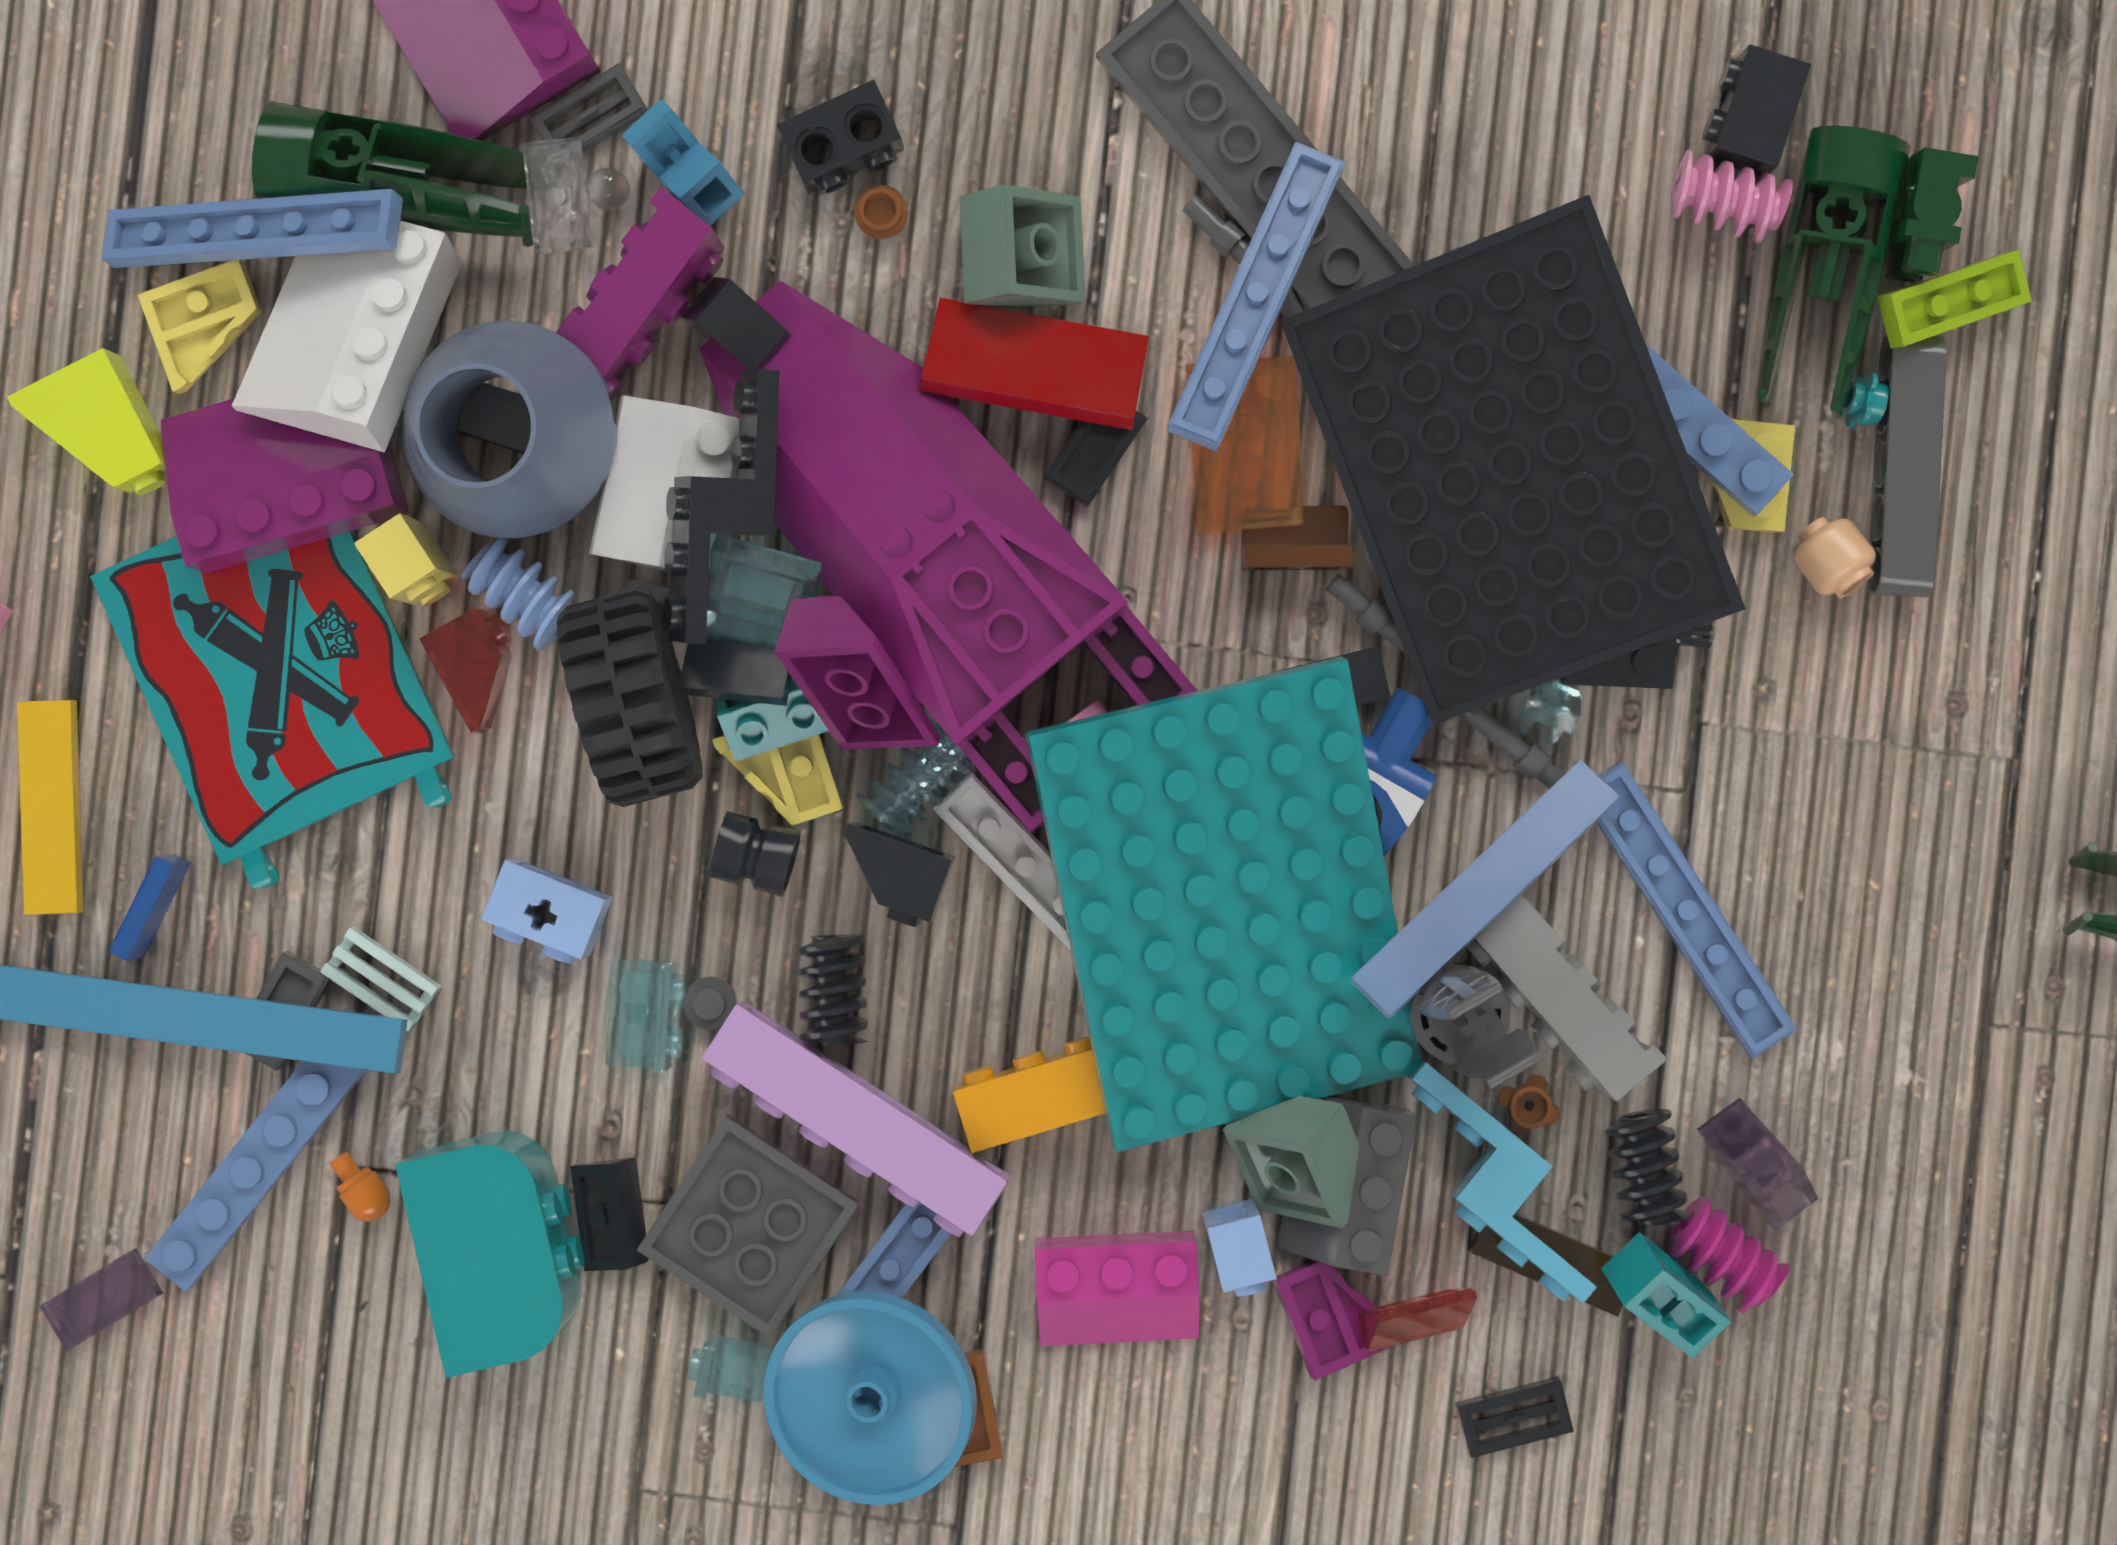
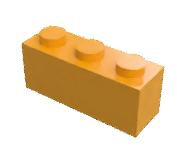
M1089 1036L1064 1043V1053L1045 1058L1043 1050L1012 1059L1014 1068L995 1074L992 1066L978 1068L962 1074L963 1083L954 1086L953 1094L971 1154L1104 1114L1105 1109Z

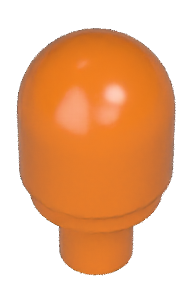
M345 1151L329 1162L342 1181L336 1187L340 1193L338 1196L355 1218L360 1221L371 1222L385 1215L390 1206V1193L375 1170L371 1171L368 1165L360 1169L348 1151Z

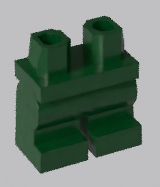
M1924 147L1908 158L1887 250L1890 251L1886 273L1887 279L1917 283L1923 281V276L1939 274L1943 251L1959 244L1962 227L1952 226L1958 220L1962 211V200L1957 191L1958 186L1975 178L1979 156Z

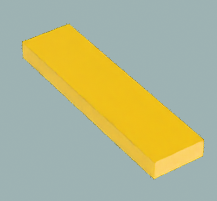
M77 700L17 702L24 915L84 912Z

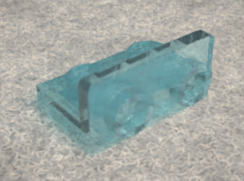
M630 958L612 959L606 1066L654 1068V1072H666L672 1068L673 1060H680L683 1047V1029L675 1028L676 1006H684L686 975L678 974V961Z

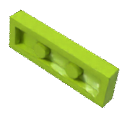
M2020 250L2004 252L1877 296L1890 349L1904 347L2032 302Z

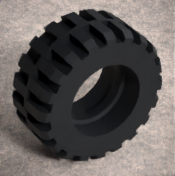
M633 588L567 606L558 615L556 621L560 660L564 669V679L570 696L575 722H577L581 735L580 738L589 758L593 775L596 776L598 786L602 794H605L606 800L611 804L627 807L693 789L703 778L701 751L696 735V726L689 704L688 695H682L678 689L681 668L674 651L673 642L669 641V633L664 629L662 612H660L659 604L653 593L642 588Z

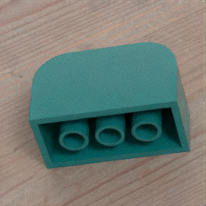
M498 1131L420 1149L396 1163L395 1167L445 1378L521 1361L542 1351L574 1315L580 1301L582 1289L579 1268L584 1267V1253L581 1241L577 1235L571 1237L566 1217L572 1214L570 1193L565 1183H558L555 1167L548 1153L541 1145L526 1135L511 1131Z

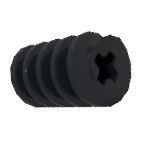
M828 934L810 936L812 943L797 948V953L813 959V964L799 969L798 975L814 980V985L799 991V997L815 1002V1007L801 1012L800 1019L815 1023V1029L800 1034L801 1040L817 1045H848L868 1042L865 1039L853 1036L854 1033L868 1027V1020L852 1014V1012L867 1006V998L852 993L853 990L866 985V977L851 972V969L865 964L866 957L850 951L851 947L865 941V935Z
M1647 1109L1620 1116L1618 1124L1605 1130L1606 1136L1622 1138L1623 1142L1622 1145L1609 1151V1157L1625 1159L1627 1164L1612 1172L1613 1178L1630 1181L1629 1187L1616 1193L1617 1199L1634 1202L1633 1208L1620 1214L1621 1220L1636 1222L1641 1226H1658L1678 1223L1691 1217L1687 1211L1677 1209L1686 1203L1687 1194L1683 1190L1673 1188L1682 1182L1684 1178L1683 1173L1679 1169L1668 1167L1678 1161L1680 1158L1679 1151L1676 1148L1664 1146L1675 1139V1130L1672 1127L1659 1125L1671 1118L1672 1112L1669 1109Z

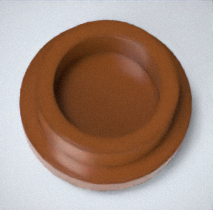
M875 185L860 194L855 204L854 215L857 225L864 234L874 239L884 240L892 238L901 232L907 222L908 208L904 197L896 189L887 185Z

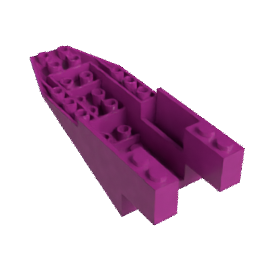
M780 280L755 301L791 334L763 368L780 370L774 523L834 596H841L874 633L910 690L954 744L961 748L1031 833H1034L1044 825L1028 745L1026 740L1001 712L1002 708L1080 643L1085 645L1135 706L1198 690L1128 608L1126 598L948 396L920 391L923 367ZM708 340L699 350L724 415L739 418V413L735 412L733 406L734 387L736 382L741 380V371H747L748 369Z

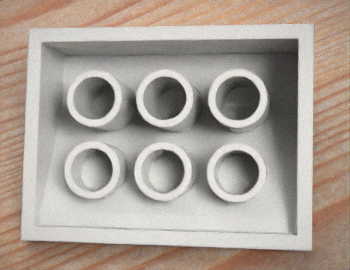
M400 221L397 249L295 256L232 407L240 412L385 452L403 409L410 383L421 365L462 264L446 233Z

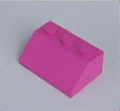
M1194 1230L1035 1238L1034 1250L1040 1346L1199 1338V1277L1197 1240Z

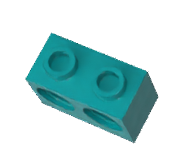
M1640 1232L1601 1268L1624 1307L1691 1358H1694L1731 1323L1709 1287Z

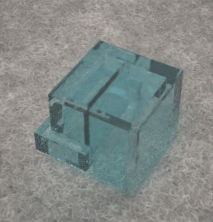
M716 534L710 550L709 580L713 582L708 593L706 640L776 647L791 600L817 598L820 588L822 563Z

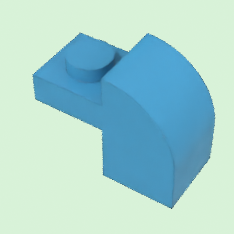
M662 99L657 101L621 135L662 185L679 202L709 226L745 194L721 163L697 141L680 118Z

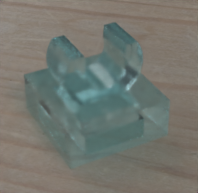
M1554 681L1524 691L1521 733L1527 735L1532 724L1538 721L1550 726L1547 732V743L1555 744L1560 739L1562 731L1572 734L1581 717L1582 692Z

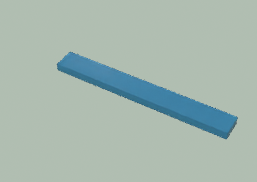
M0 964V1020L393 1074L401 1072L408 1019Z

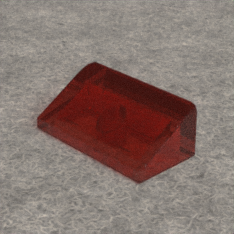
M1450 1288L1360 1310L1361 1313H1358L1365 1348L1367 1351H1375L1461 1329L1466 1324L1477 1300L1476 1291L1471 1288Z

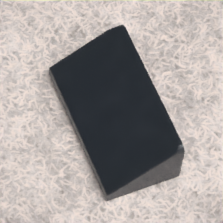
M621 1158L570 1166L579 1236L584 1253V1271L627 1270L647 1263L649 1258L637 1251L646 1236L636 1159Z

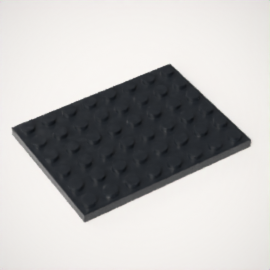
M1589 194L1280 321L1433 725L1746 609Z

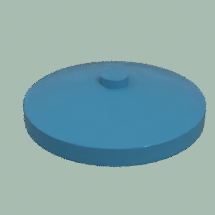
M868 1291L850 1292L827 1298L813 1305L802 1313L779 1339L768 1361L764 1379V1406L767 1421L779 1449L798 1473L819 1489L835 1497L859 1504L887 1505L900 1503L922 1495L935 1487L950 1473L960 1459L971 1438L977 1412L976 1386L971 1367L961 1346L949 1330L929 1312L905 1299L889 1294Z

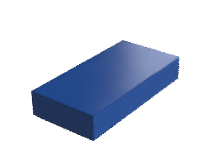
M175 854L154 858L109 948L111 954L125 961L145 957L191 862Z

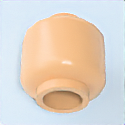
M1821 517L1809 524L1798 534L1802 543L1794 553V562L1818 594L1823 596L1836 594L1839 599L1846 597L1864 585L1874 575L1871 566L1876 560L1875 551L1850 519H1837L1829 523L1825 517Z

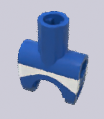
M1396 688L1371 734L1367 736L1361 732L1384 856L1412 823L1436 779L1435 774L1411 761L1432 724L1423 700L1399 688Z

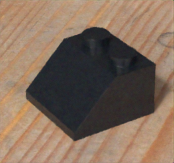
M859 822L848 823L844 835L877 903L889 908L886 917L912 927L920 925L921 920L930 922L935 917L955 856Z

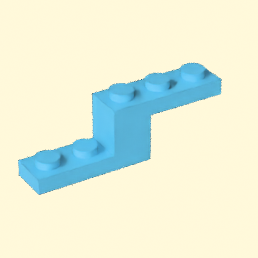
M1422 1062L1417 1070L1407 1077L1417 1086L1411 1094L1435 1114L1443 1107L1459 1121L1453 1129L1475 1147L1479 1148L1484 1141L1489 1145L1450 1194L1452 1198L1460 1203V1206L1454 1213L1479 1233L1487 1225L1502 1238L1496 1247L1521 1268L1528 1260L1539 1268L1544 1275L1538 1282L1562 1302H1565L1569 1295L1584 1304L1597 1286L1512 1217L1553 1166L1428 1063Z

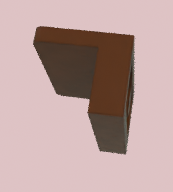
M1245 506L1241 511L1242 571L1350 569L1353 567V545H1348V508L1346 506Z

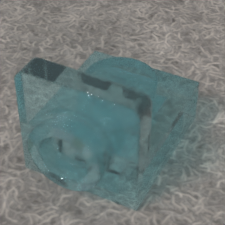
M710 1334L703 1345V1349L694 1348L688 1380L696 1381L694 1397L705 1399L708 1393L761 1402L764 1394L765 1372L771 1356L772 1346Z

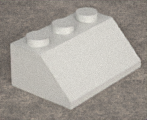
M623 395L620 398L615 422L617 424L615 454L610 471L602 487L589 554L665 571L664 554L667 544L672 542L673 520H669L667 517L666 498L669 488L674 487V477L730 478L732 470L731 447L734 437L739 435V418L692 406ZM710 534L709 578L718 534Z

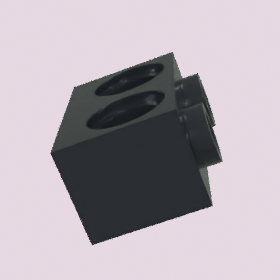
M874 79L777 124V128L808 194L817 190L820 195L832 193L849 183L847 176L866 167L869 172L884 169L898 159L896 153L904 150L902 138ZM864 120L878 122L882 126L880 135L870 142L857 140L853 136V132L860 122ZM824 142L832 146V156L824 164L814 165L805 160L806 151L811 145Z

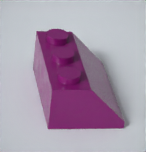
M820 596L817 598L791 600L774 652L842 750L939 745L941 738L880 641L841 596Z

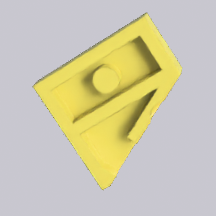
M231 260L138 294L171 389L177 394L187 392L262 313L245 263L242 260Z
M820 734L739 761L733 758L725 735L712 739L714 747L745 776L744 778L759 793H762L774 805V808L792 826L845 809Z

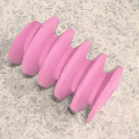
M1688 149L1680 162L1671 192L1670 200L1672 201L1673 218L1678 219L1686 207L1690 206L1693 207V224L1699 225L1705 215L1711 212L1713 213V230L1719 231L1728 218L1734 219V236L1740 237L1747 226L1751 224L1754 225V242L1759 244L1770 230L1775 231L1778 229L1791 199L1793 181L1791 179L1783 180L1776 188L1775 176L1766 172L1755 183L1754 170L1747 166L1742 168L1734 177V165L1727 160L1721 162L1713 172V158L1710 155L1704 154L1700 156L1693 166L1692 151Z

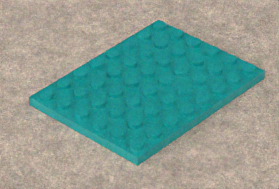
M1342 656L1025 733L1111 1142L1116 1152L1237 1121L1245 1116L1298 1096L1320 1099L1407 1076L1417 1070L1422 1064L1419 1043L1414 1038L1409 1022L1411 1000L1389 1020L1351 983V977L1398 934L1348 659Z

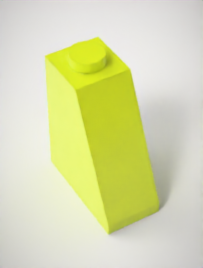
M102 348L7 396L14 409L113 488L129 493L135 492L136 495H143L160 488L166 483L164 478L166 476L162 436L120 355Z

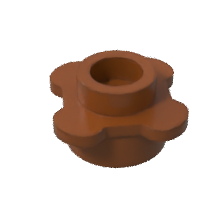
M1540 1075L1529 1076L1526 1083L1515 1088L1505 1086L1498 1094L1499 1104L1507 1109L1511 1119L1509 1128L1517 1136H1527L1531 1129L1540 1128L1545 1124L1552 1125L1557 1122L1560 1116L1558 1106L1553 1104L1551 1097L1547 1093L1548 1082ZM1529 1100L1532 1101L1534 1104L1533 1108L1525 1110L1524 1103Z

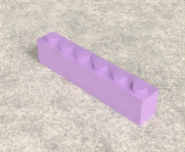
M747 1002L738 1003L734 1006L702 1057L703 1060L713 1066L709 1073L714 1078L733 1089H737L740 1084L757 1095L754 1103L761 1109L780 1119L784 1113L802 1124L798 1131L805 1138L823 1148H826L828 1143H831L847 1154L843 1161L849 1167L866 1177H871L873 1172L891 1183L888 1191L892 1195L912 1207H915L918 1202L922 1203L936 1213L933 1220L940 1227L955 1236L960 1237L963 1231L973 1236L978 1231L1012 1177L978 1153L971 1154L970 1148L810 1043L801 1040L799 1036Z

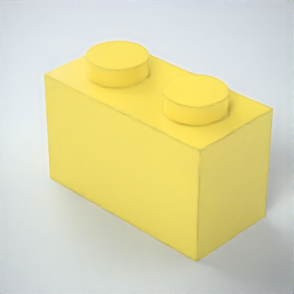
M401 513L354 543L390 599L413 605L421 602L425 607L447 595L451 591L448 583L459 577L426 524Z

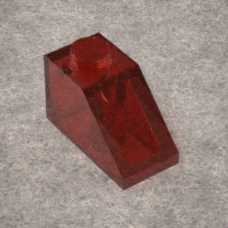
M475 607L422 636L419 640L470 732L482 734L490 730L493 725L512 659L505 644L512 641L505 624L496 613L489 616L487 610Z

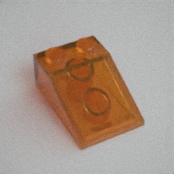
M1294 356L1259 358L1218 452L1189 441L1197 535L1304 525ZM1186 364L1184 373V387L1188 382V379L1192 373L1195 364Z

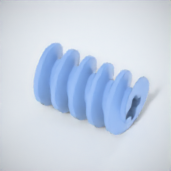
M497 538L483 547L464 569L460 582L470 578L468 591L473 595L477 596L487 592L484 602L488 608L493 610L503 606L501 619L509 624L520 619L517 626V633L525 638L537 632L533 641V647L538 651H543L557 639L556 630L558 627L556 621L558 615L567 606L571 605L575 593L569 590L559 597L553 595L559 579L553 576L542 583L538 582L537 578L543 565L540 562H536L524 570L521 564L527 551L520 548L507 555L505 549L510 538Z

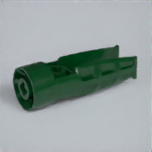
M270 101L264 107L258 121L252 152V182L257 199L393 189L403 198L400 221L433 230L489 236L522 237V244L525 247L533 245L530 209L527 205H521L473 191L431 183L429 177L499 187L547 190L549 182L545 149L537 148L534 156L481 140L388 120L380 121L275 101Z
M1840 125L1819 126L1812 128L1810 131L1787 235L1783 245L1771 306L1760 389L1757 391V397L1763 407H1767L1771 403L1806 252L1805 248L1810 246L1818 248L1808 296L1819 298V300L1830 302V300L1840 302L1851 253L1864 255L1830 405L1833 418H1842V407L1859 361L1885 266L1886 254L1911 148L1907 141L1887 133L1860 127ZM1808 194L1822 198L1816 209V221L1819 232L1800 229ZM1866 206L1885 207L1877 246L1873 245L1872 240L1862 239L1867 230ZM1839 209L1850 210L1851 219L1855 221L1854 223L1846 221L1845 229H1835L1833 219L1829 217L1830 215L1838 217Z

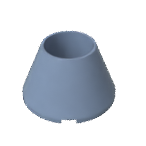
M493 321L471 326L454 334L436 347L423 361L410 383L401 419V438L407 466L415 483L426 499L442 515L462 528L477 534L496 538H523L552 531L581 513L595 498L608 476L615 454L617 424H614L612 406L608 395L610 392L599 370L589 357L571 341L554 331L519 321ZM503 376L518 389L527 404L531 420V433L528 446L520 461L503 476L489 480L476 472L465 459L458 442L457 424L459 413L468 396L484 382Z

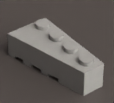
M1521 894L1465 949L1482 968L1490 963L1503 979L1499 983L1502 985V989L1505 991L1506 997L1516 1009L1525 1004L1536 1017L1537 1021L1531 1027L1540 1039L1551 1050L1557 1045L1562 1048L1572 1060L1565 1068L1585 1091L1593 1086L1596 1090L1617 1102L1662 1065L1667 1058L1655 1045L1648 1046L1637 1039L1632 1033L1636 1029L1634 1026L1636 1023L1608 996L1603 998L1598 992L1601 986L1596 977L1574 955L1569 957L1563 950L1566 947L1565 942L1524 895Z

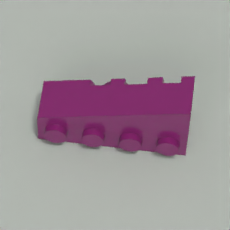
M662 187L658 189L649 202L658 209L650 221L643 223L641 226L633 224L622 239L621 243L624 244L620 253L622 260L617 267L611 264L607 268L601 269L589 285L590 288L586 295V298L591 301L586 310L580 306L572 309L556 332L579 347L593 362L608 387L610 402L621 390L623 383L619 379L631 364L637 367L646 360L656 345V341L652 339L665 322L672 325L680 318L690 303V300L686 297L699 280L703 284L707 283L719 270L724 260L720 254L725 248L714 230Z

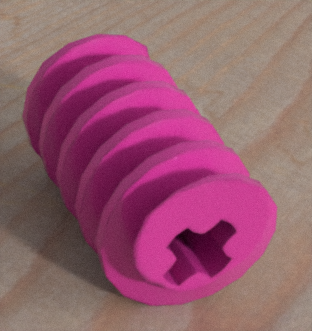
M1705 1196L1698 1198L1684 1210L1691 1215L1688 1220L1674 1223L1670 1233L1672 1238L1675 1239L1670 1252L1671 1257L1677 1259L1687 1251L1691 1252L1692 1255L1687 1264V1270L1692 1273L1703 1265H1707L1709 1268L1703 1279L1704 1283L1707 1286H1711L1723 1278L1725 1283L1721 1289L1720 1296L1724 1300L1729 1299L1739 1291L1742 1296L1736 1308L1740 1313H1745L1753 1306L1764 1303L1778 1290L1791 1268L1789 1264H1778V1257L1771 1250L1761 1251L1760 1241L1754 1236L1744 1237V1229L1738 1223L1727 1224L1728 1216L1721 1209L1711 1210V1202Z

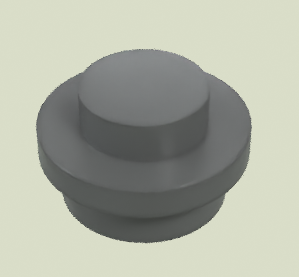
M712 976L703 977L692 983L683 999L686 1017L693 1025L703 1030L720 1029L737 1004V996L732 986L725 980Z

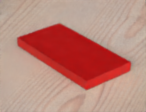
M940 297L921 375L920 391L1132 430L1149 336L984 305L968 304Z

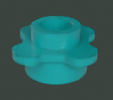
M1870 372L1866 378L1858 376L1854 382H1851L1842 407L1843 413H1846V427L1854 428L1856 423L1863 426L1865 424L1875 426L1883 417L1888 403L1889 390L1886 384L1878 382V375L1876 373Z

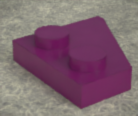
M1312 1260L1277 1275V1279L1272 1280L1309 1376L1315 1381L1408 1340L1406 1333L1399 1326L1393 1324L1367 1297L1351 1286L1331 1265Z

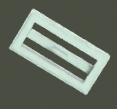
M350 927L344 935L345 939L335 948L332 958L329 962L325 963L320 972L382 1015L408 1019L406 1031L413 1030L442 986L356 927ZM357 945L424 991L423 994L418 998L353 954L351 950ZM343 962L412 1008L409 1014L341 969L340 967Z

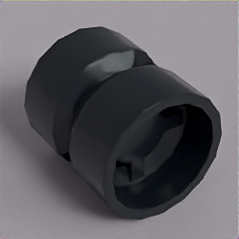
M727 811L714 847L709 872L710 878L739 885L747 878L751 880L754 890L783 897L796 861L801 830L771 823L767 828L761 829L758 819Z

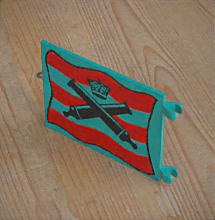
M352 531L207 574L185 566L177 536L90 576L220 864L227 865L241 858L246 878L253 888H267L279 881L278 871L263 847L413 777L416 778L421 797L428 807H441L452 800L450 789L437 766L456 757L369 567L354 545L356 539Z

